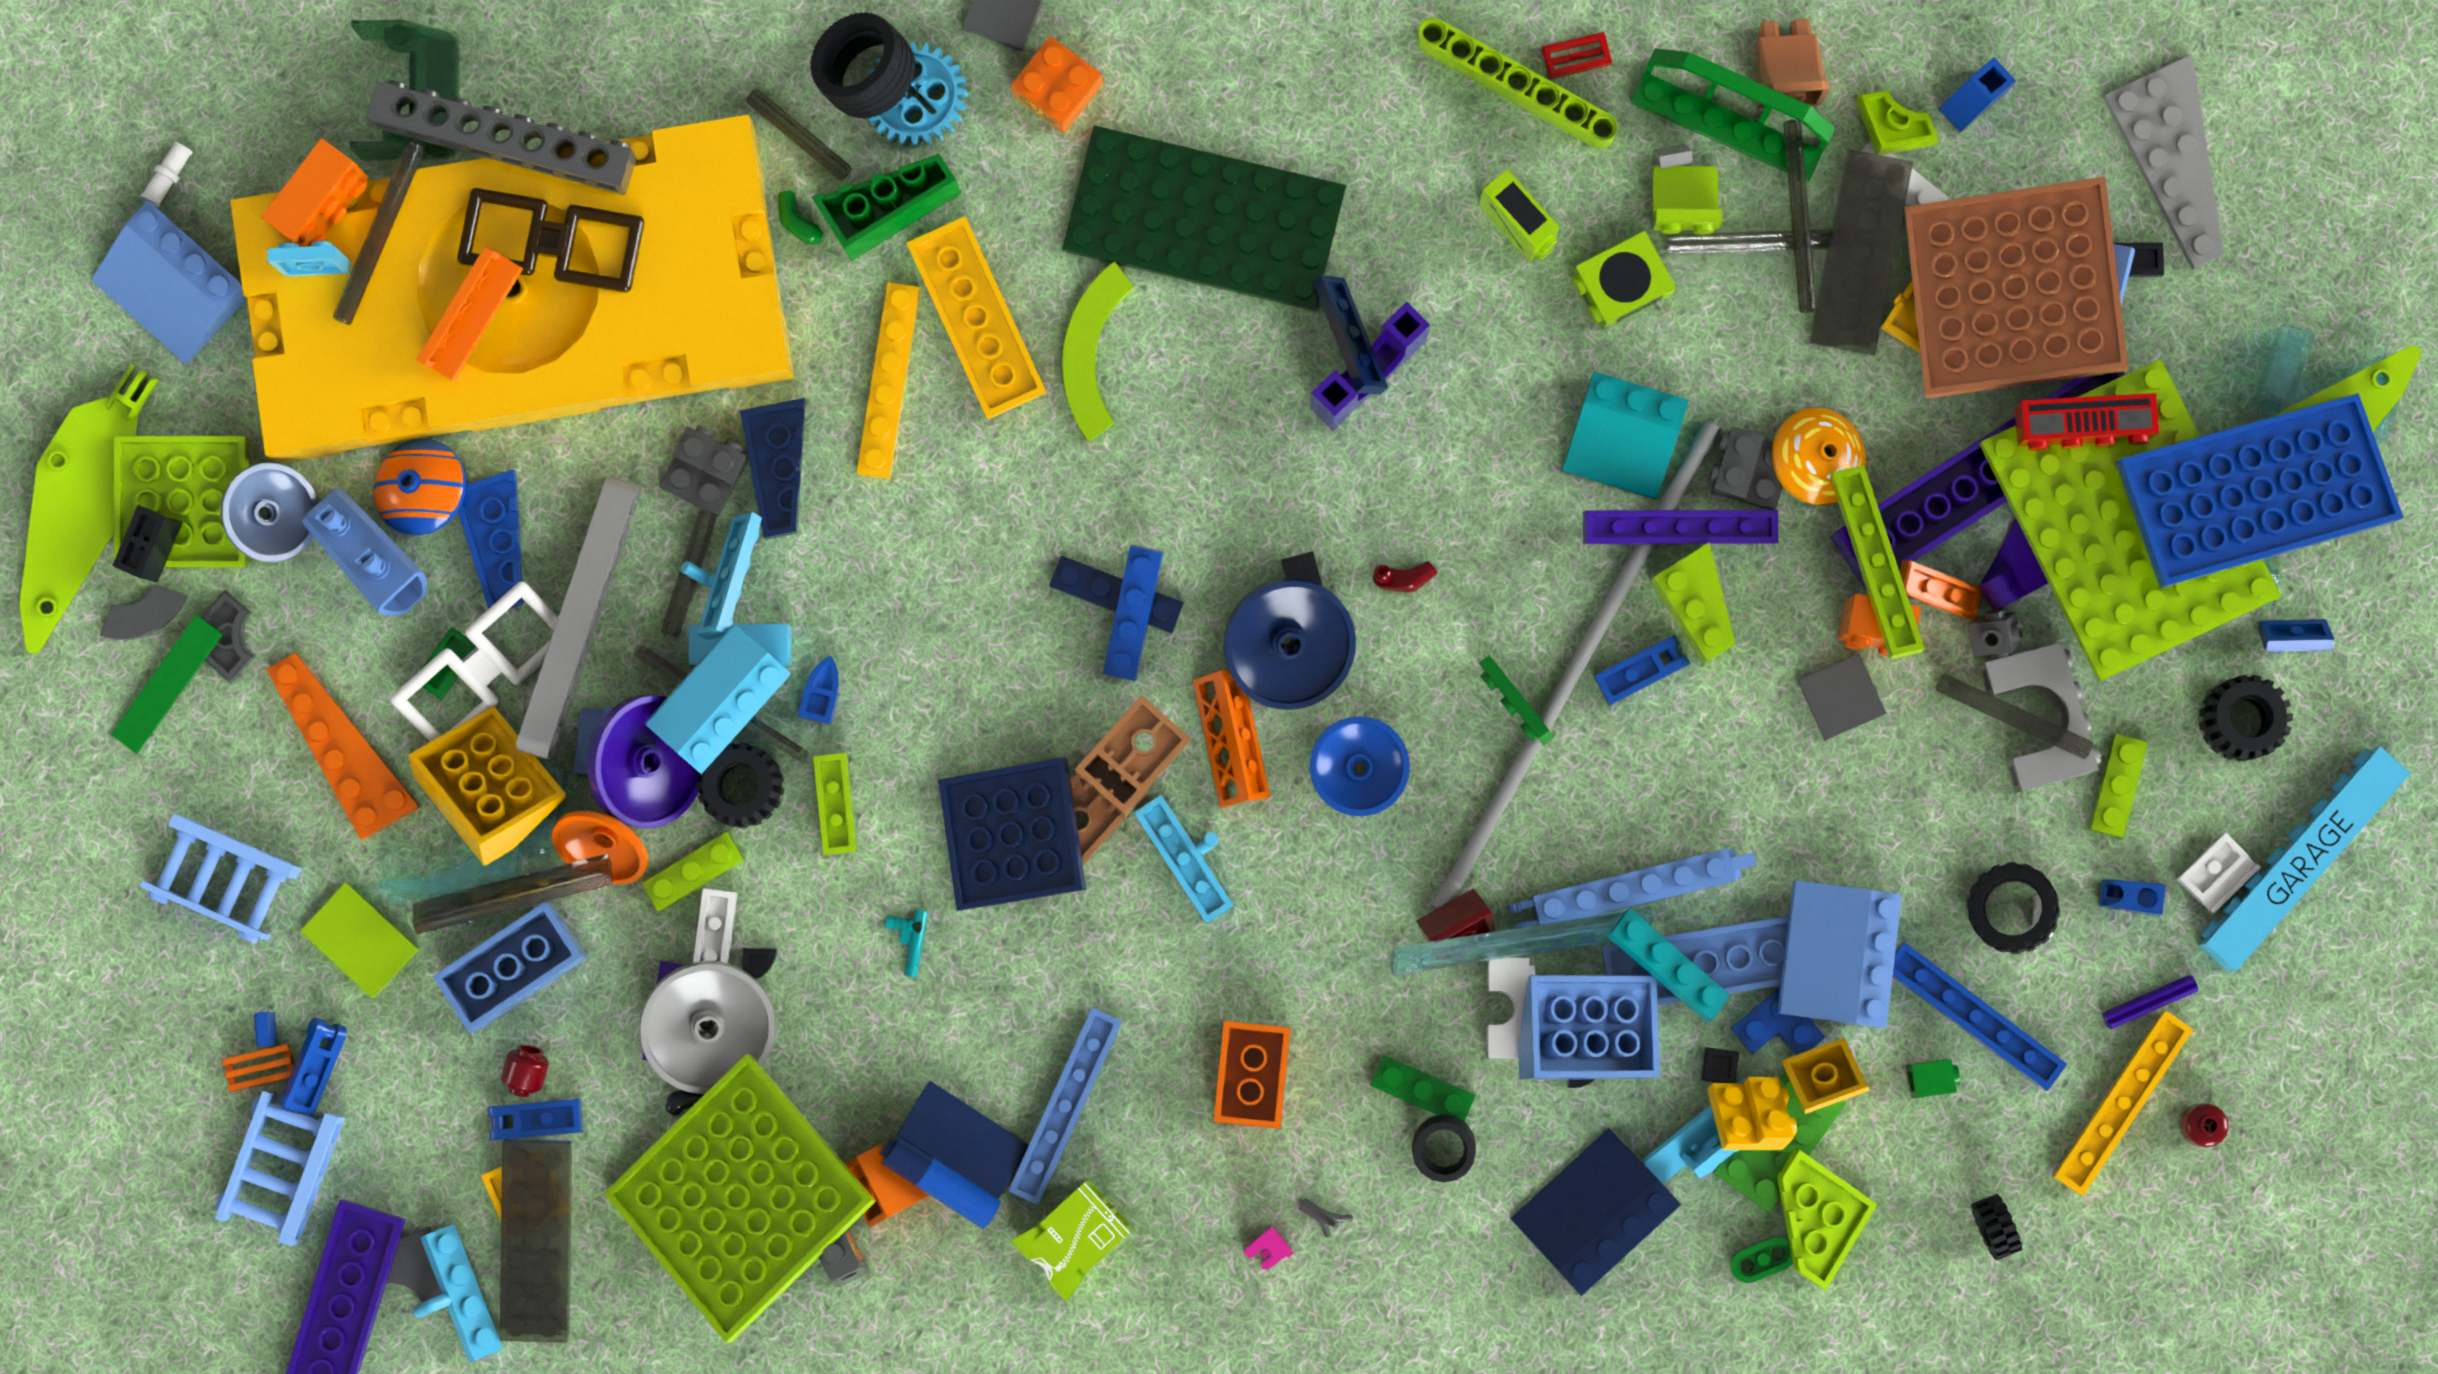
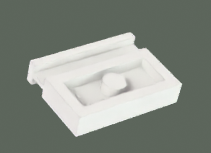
M2223 833L2176 880L2210 914H2214L2261 867L2255 864L2249 858L2250 856L2227 833Z

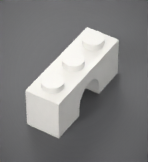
M1487 958V992L1506 994L1512 1001L1513 1014L1504 1024L1487 1025L1486 1059H1519L1518 1043L1528 976L1535 975V965H1529V958Z

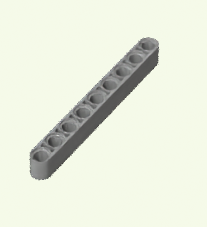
M610 476L606 478L517 738V751L549 760L555 752L638 503H635V500L639 499L641 494V485Z

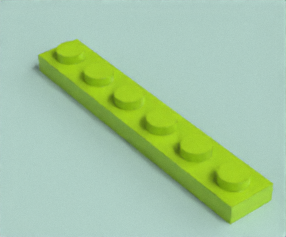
M1862 465L1832 472L1830 476L1889 659L1922 653L1925 647L1865 466Z

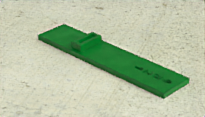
M195 615L111 735L138 754L223 636V633L199 615Z

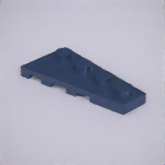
M805 398L740 410L765 540L798 533Z

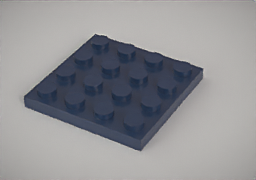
M1057 758L938 780L957 911L1086 890L1067 758Z

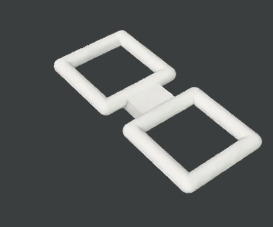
M518 582L466 629L465 634L476 648L464 659L461 660L451 649H443L391 696V703L429 742L442 735L408 699L444 666L448 665L483 700L452 729L488 708L498 705L499 698L487 685L501 672L512 684L520 685L542 666L550 641L520 668L516 669L482 634L521 597L554 631L558 616L527 583Z

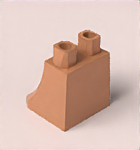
M1809 19L1791 21V35L1789 36L1779 35V23L1777 21L1762 22L1759 27L1758 41L1755 45L1756 82L1810 106L1821 105L1829 92V84L1820 56L1817 34H1812ZM1756 102V109H1764L1765 105Z

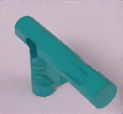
M915 910L914 919L909 920L908 918H895V916L887 915L885 928L901 930L900 943L909 945L904 971L905 976L917 977L928 918L927 911ZM922 922L921 932L918 933L912 929L914 923Z

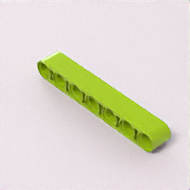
M1435 17L1428 18L1420 24L1417 44L1420 50L1593 148L1605 149L1613 143L1618 130V124L1616 119L1609 113L1441 19ZM1428 31H1435L1441 38L1436 42H1430L1425 39L1424 34ZM1464 47L1469 54L1464 58L1456 57L1452 53L1453 48ZM1490 62L1496 66L1497 70L1494 73L1488 74L1481 70L1480 65ZM1513 78H1519L1524 82L1525 87L1517 90L1513 89L1508 81ZM1548 94L1552 97L1553 103L1542 105L1538 102L1537 96ZM1576 110L1581 114L1582 118L1578 121H1571L1566 117L1565 112ZM1599 125L1608 128L1610 135L1599 137L1595 134L1593 128Z

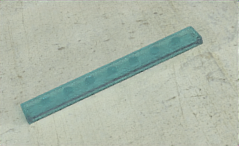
M1651 907L1633 910L1650 926L1652 925L1654 915ZM1624 911L1394 947L1389 966L1392 975H1400L1608 942L1612 940L1607 934Z

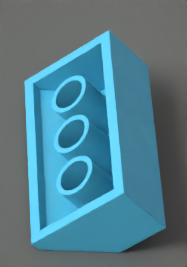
M733 624L644 724L702 774L791 673L738 626Z

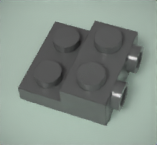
M697 425L694 430L687 426L672 454L674 459L659 487L719 517L749 459L746 455L742 454L744 448L737 443L727 439L722 444L714 440L715 433L705 427Z
M1732 427L1729 434L1723 432L1718 451L1723 453L1720 465L1714 463L1708 480L1709 483L1714 484L1711 493L1763 509L1776 510L1783 486L1778 480L1772 464L1773 441L1764 439L1763 435L1737 427Z

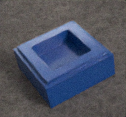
M275 1012L255 1013L256 1045L259 1047L277 1046Z

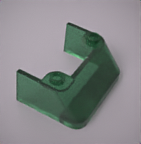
M402 19L351 20V27L363 41H385L386 45L394 52L410 53L409 90L419 92L422 88L438 93L440 95L439 98L450 101L452 97L459 98L460 46L453 34L445 30ZM409 104V114L412 113L415 105ZM441 112L434 115L432 123L439 124L443 122L446 118V113ZM384 130L383 141H350V149L362 161L448 159L457 152L454 149Z

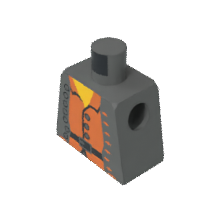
M849 1228L833 1244L828 1245L824 1249L823 1254L819 1256L829 1280L838 1287H842L870 1273Z

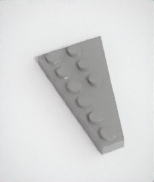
M2191 54L2106 94L2103 100L2187 262L2193 270L2222 256L2224 251L2193 56Z

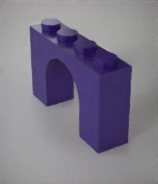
M1408 302L1400 307L1383 324L1380 336L1372 345L1385 380L1427 341L1430 324ZM1335 370L1311 392L1310 408L1333 431L1371 394L1357 393L1351 382L1348 370L1341 375Z

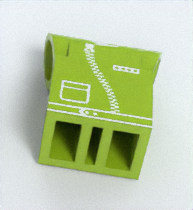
M1088 1179L1040 1224L1011 1239L1010 1242L1028 1261L1044 1268L1048 1284L1067 1303L1085 1274L1134 1228Z

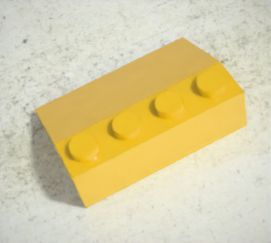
M495 706L488 708L408 755L415 780L484 866L513 850L566 798V793L535 755L517 751L518 735Z

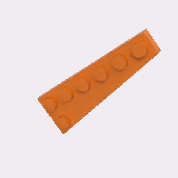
M293 653L266 669L360 840L367 839L420 808L416 800L383 762V759L363 737V734L342 711V708L330 696L325 687L297 653Z

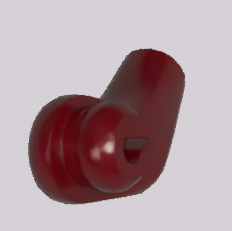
M1429 561L1409 570L1389 568L1387 565H1379L1374 570L1373 582L1380 589L1412 593L1436 576L1437 571Z

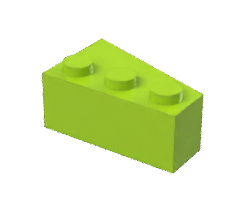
M1710 542L1652 578L1650 584L1703 665L1736 644Z

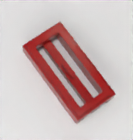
M1605 32L1541 47L1549 80L1612 65ZM1600 42L1601 47L1551 59V53ZM1602 54L1604 57L1554 69V66Z

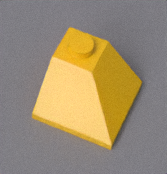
M1845 1038L1781 1060L1805 1114L1869 1091L1865 1078Z

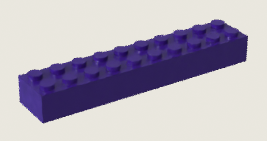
M2116 372L2104 374V376L2095 375L2075 378L2044 399L2079 397L2124 376L2125 373ZM2015 417L1878 504L1899 571L1902 560L1916 561L2008 502L1979 443L2016 426ZM1845 525L1837 530L1830 539L1867 592Z

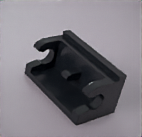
M138 505L112 566L138 578L158 582L183 522L163 515L159 511Z

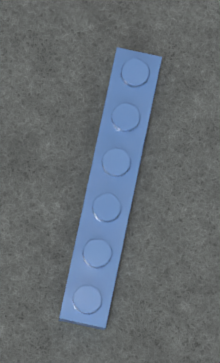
M1093 1007L1091 1008L1008 1192L1036 1205L1040 1204L1123 1021Z

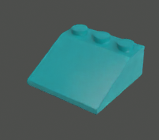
M1594 371L1589 381L1562 471L1657 500L1689 400Z

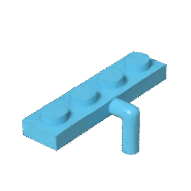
M753 512L732 518L716 573L710 574L689 561H685L681 566V573L711 588L697 635L706 640L723 636L733 624L732 616L736 603L742 594L741 586L745 573L751 564L750 556L753 546L759 537V526L762 517Z
M1162 795L1134 812L1206 925L1234 907L1202 855L1218 845V836L1215 833H1207L1204 839L1194 845Z
M455 1224L420 1237L442 1294L416 1305L413 1308L414 1316L422 1318L434 1311L447 1307L469 1363L502 1350L503 1346Z

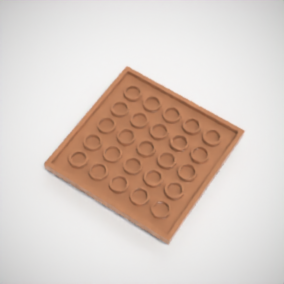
M2105 176L1904 207L1926 399L2129 371Z

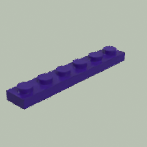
M1778 510L1583 511V544L1779 543Z

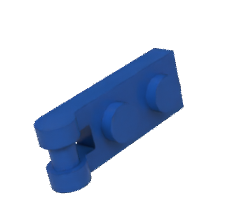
M1676 635L1666 638L1593 677L1608 706L1691 664L1687 655L1683 656L1677 646L1680 642ZM1666 651L1671 662L1664 666L1658 655Z
M316 1017L311 1019L307 1027V1037L279 1102L283 1108L311 1116L314 1115L347 1035V1028L339 1024L327 1025L325 1020ZM323 1037L328 1038L326 1047L319 1046Z
M581 1099L487 1107L488 1117H491L492 1130H489V1141L583 1132ZM513 1115V1128L505 1129V1116Z

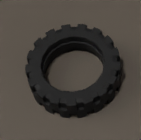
M2008 862L2002 866L1999 864L1991 867L1990 871L1987 873L1983 872L1978 877L1979 880L1970 889L1971 895L1967 900L1968 918L1974 931L1985 944L1999 952L2021 954L2024 951H2033L2041 943L2044 944L2049 940V936L2057 928L2060 907L2059 898L2053 885L2042 872L2027 864L2021 865L2016 864V862ZM2019 881L2028 884L2037 891L2041 899L2042 912L2039 921L2031 930L2021 935H2006L1998 932L1990 925L1986 917L1985 905L1989 895L1997 886L2006 882Z

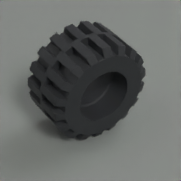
M2241 675L2215 686L2211 690L2212 693L2203 700L2205 707L2199 711V716L2203 717V722L2199 723L2200 730L2205 729L2207 733L2203 737L2205 742H2212L2214 746L2211 749L2215 753L2223 752V757L2229 760L2237 758V761L2253 760L2274 752L2275 748L2280 747L2286 741L2283 737L2289 735L2292 728L2287 726L2288 722L2293 721V713H2287L2286 710L2287 707L2291 706L2289 699L2283 701L2281 695L2285 692L2280 687L2274 689L2272 687L2273 681L2269 679L2262 681L2261 676L2258 675L2250 677ZM2238 699L2247 700L2254 704L2261 715V727L2253 737H2246L2240 734L2231 723V707Z
M732 742L724 748L702 774L697 773L700 776L699 782H696V789L699 790L700 794L698 799L704 805V810L709 815L728 826L748 828L750 825L757 826L762 824L761 821L766 818L768 820L773 815L771 812L774 808L778 809L781 803L779 802L780 795L783 796L784 788H782V782H784L783 775L779 771L780 767L762 749L748 743L740 742V744H734ZM738 766H746L757 774L759 781L758 790L755 796L747 803L741 805L732 804L723 796V779L731 769Z

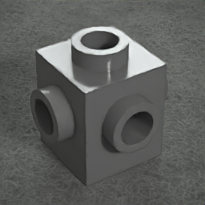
M2004 609L1988 610L1984 612V615L1975 617L1968 624L1973 656L1991 655L1993 659L2011 656V652L2020 646L2021 641H2023V626L2020 621L2017 622L2016 612L2004 613Z

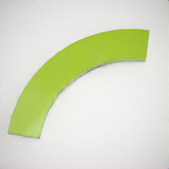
M1115 261L1097 276L1080 298L1069 322L1063 346L1062 368L1066 397L1072 415L1088 443L1115 424L1102 401L1095 370L1096 352L1103 326L1116 306L1134 290L1133 284Z

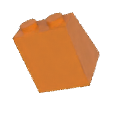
M884 1143L864 1152L845 1164L876 1201L862 1214L869 1228L930 1196L881 1164L883 1157L879 1155V1152Z

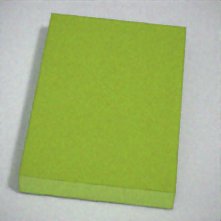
M345 882L300 930L309 941L373 999L420 950L348 882Z

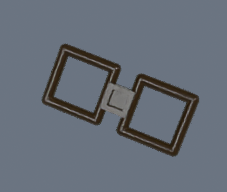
M481 188L471 190L457 260L460 264L473 266L480 255L472 253L481 205L482 202L533 211L523 261L509 259L523 268L520 275H532L535 272L538 255L557 258L554 277L557 281L624 293L631 290L645 224L641 216L580 205H570L567 208L564 224L545 221L548 204L544 199ZM579 219L630 228L620 278L569 270Z

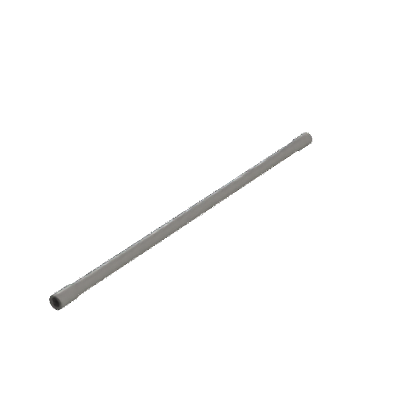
M1707 420L1703 421L1690 444L1686 457L1656 510H1675L1700 463L1709 453L1721 431V428ZM1636 544L1539 715V718L1549 730L1561 712L1655 544ZM1527 736L1452 871L1443 881L1431 903L1432 907L1438 909L1459 896L1463 883L1539 751L1542 743L1538 738L1531 741Z

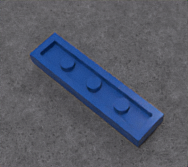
M1133 544L1130 545L1103 674L1132 681L1137 679L1164 555L1163 551Z

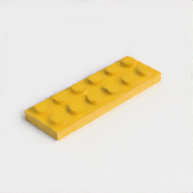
M966 216L906 242L987 420L1046 394V389Z

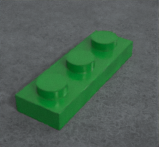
M1488 655L1479 662L1485 671L1480 677L1491 691L1498 688L1504 695L1500 702L1511 716L1518 713L1523 719L1524 723L1520 727L1529 739L1533 741L1538 738L1543 746L1554 737L1550 730L1491 656Z
M1385 1055L1382 1056L1370 1086L1433 1114L1456 1116L1464 1122L1476 1096Z

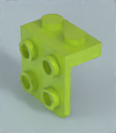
M1656 166L1652 172V231H1661L1664 234L1694 231L1695 234L1700 235L1712 234L1714 231H1718L1722 224V209H1718L1717 168L1714 166H1674L1662 169L1660 166Z

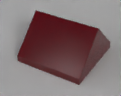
M1474 888L1416 920L1437 962L1495 931L1492 913Z

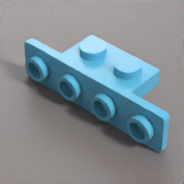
M1744 1078L1738 1083H1743L1746 1079ZM1710 1105L1642 1160V1163L1662 1184L1685 1166L1701 1179L1706 1174L1714 1171L1732 1153L1739 1150H1722Z

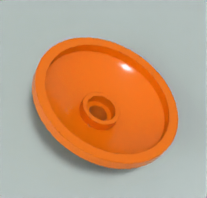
M586 810L570 812L559 818L552 830V843L559 856L575 871L590 879L606 884L624 885L637 881L647 868L648 854L639 836L625 823L610 815Z

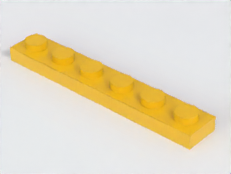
M887 282L857 475L890 480L921 291L918 286Z
M2162 1010L2053 1174V1178L2079 1196H2084L2194 1030L2168 1011Z

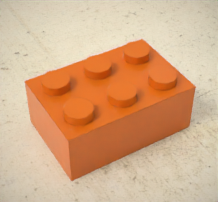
M321 138L260 218L291 243L298 244L299 247H309L315 241H326V233L333 224L336 225L342 221L347 212L346 207L353 198H358L364 192L367 186L366 181L369 177L353 160Z
M1224 1021L1213 1122L1281 1129L1291 1028Z

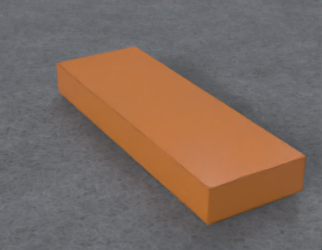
M1902 560L1900 575L1908 598L1967 620H1973L1977 616L1982 595L1980 587L1913 561Z

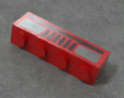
M2156 393L2021 400L2015 406L2018 446H2028L2029 451L2046 450L2049 448L2048 445L2061 444L2062 449H2075L2082 447V443L2095 442V447H2110L2116 445V441L2127 440L2129 445L2148 444L2149 439H2152L2159 433Z

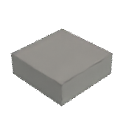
M1686 144L1653 150L1655 162L1662 169L1693 162L1692 151Z

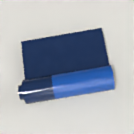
M929 1080L894 1139L889 1137L886 1140L879 1155L883 1157L881 1160L882 1165L981 1229H984L996 1214L1001 1204L999 1197L1029 1145Z

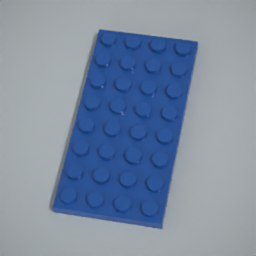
M2359 393L2129 456L2116 462L2160 589L2393 523L2404 518Z

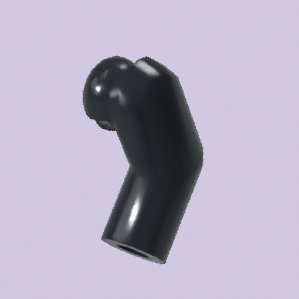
M683 1090L672 1092L667 1097L666 1111L673 1116L680 1115L684 1109L692 1107L704 1094Z

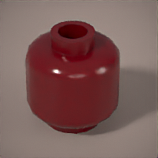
M519 1045L517 1049L508 1052L501 1081L510 1088L509 1092L519 1097H528L530 1093L542 1090L549 1061L543 1055L544 1052L541 1049L530 1045Z
M2208 1103L2194 1104L2188 1107L2181 1115L2179 1123L2181 1134L2191 1145L2205 1148L2221 1143L2227 1136L2229 1128L2228 1119L2223 1110L2216 1105Z

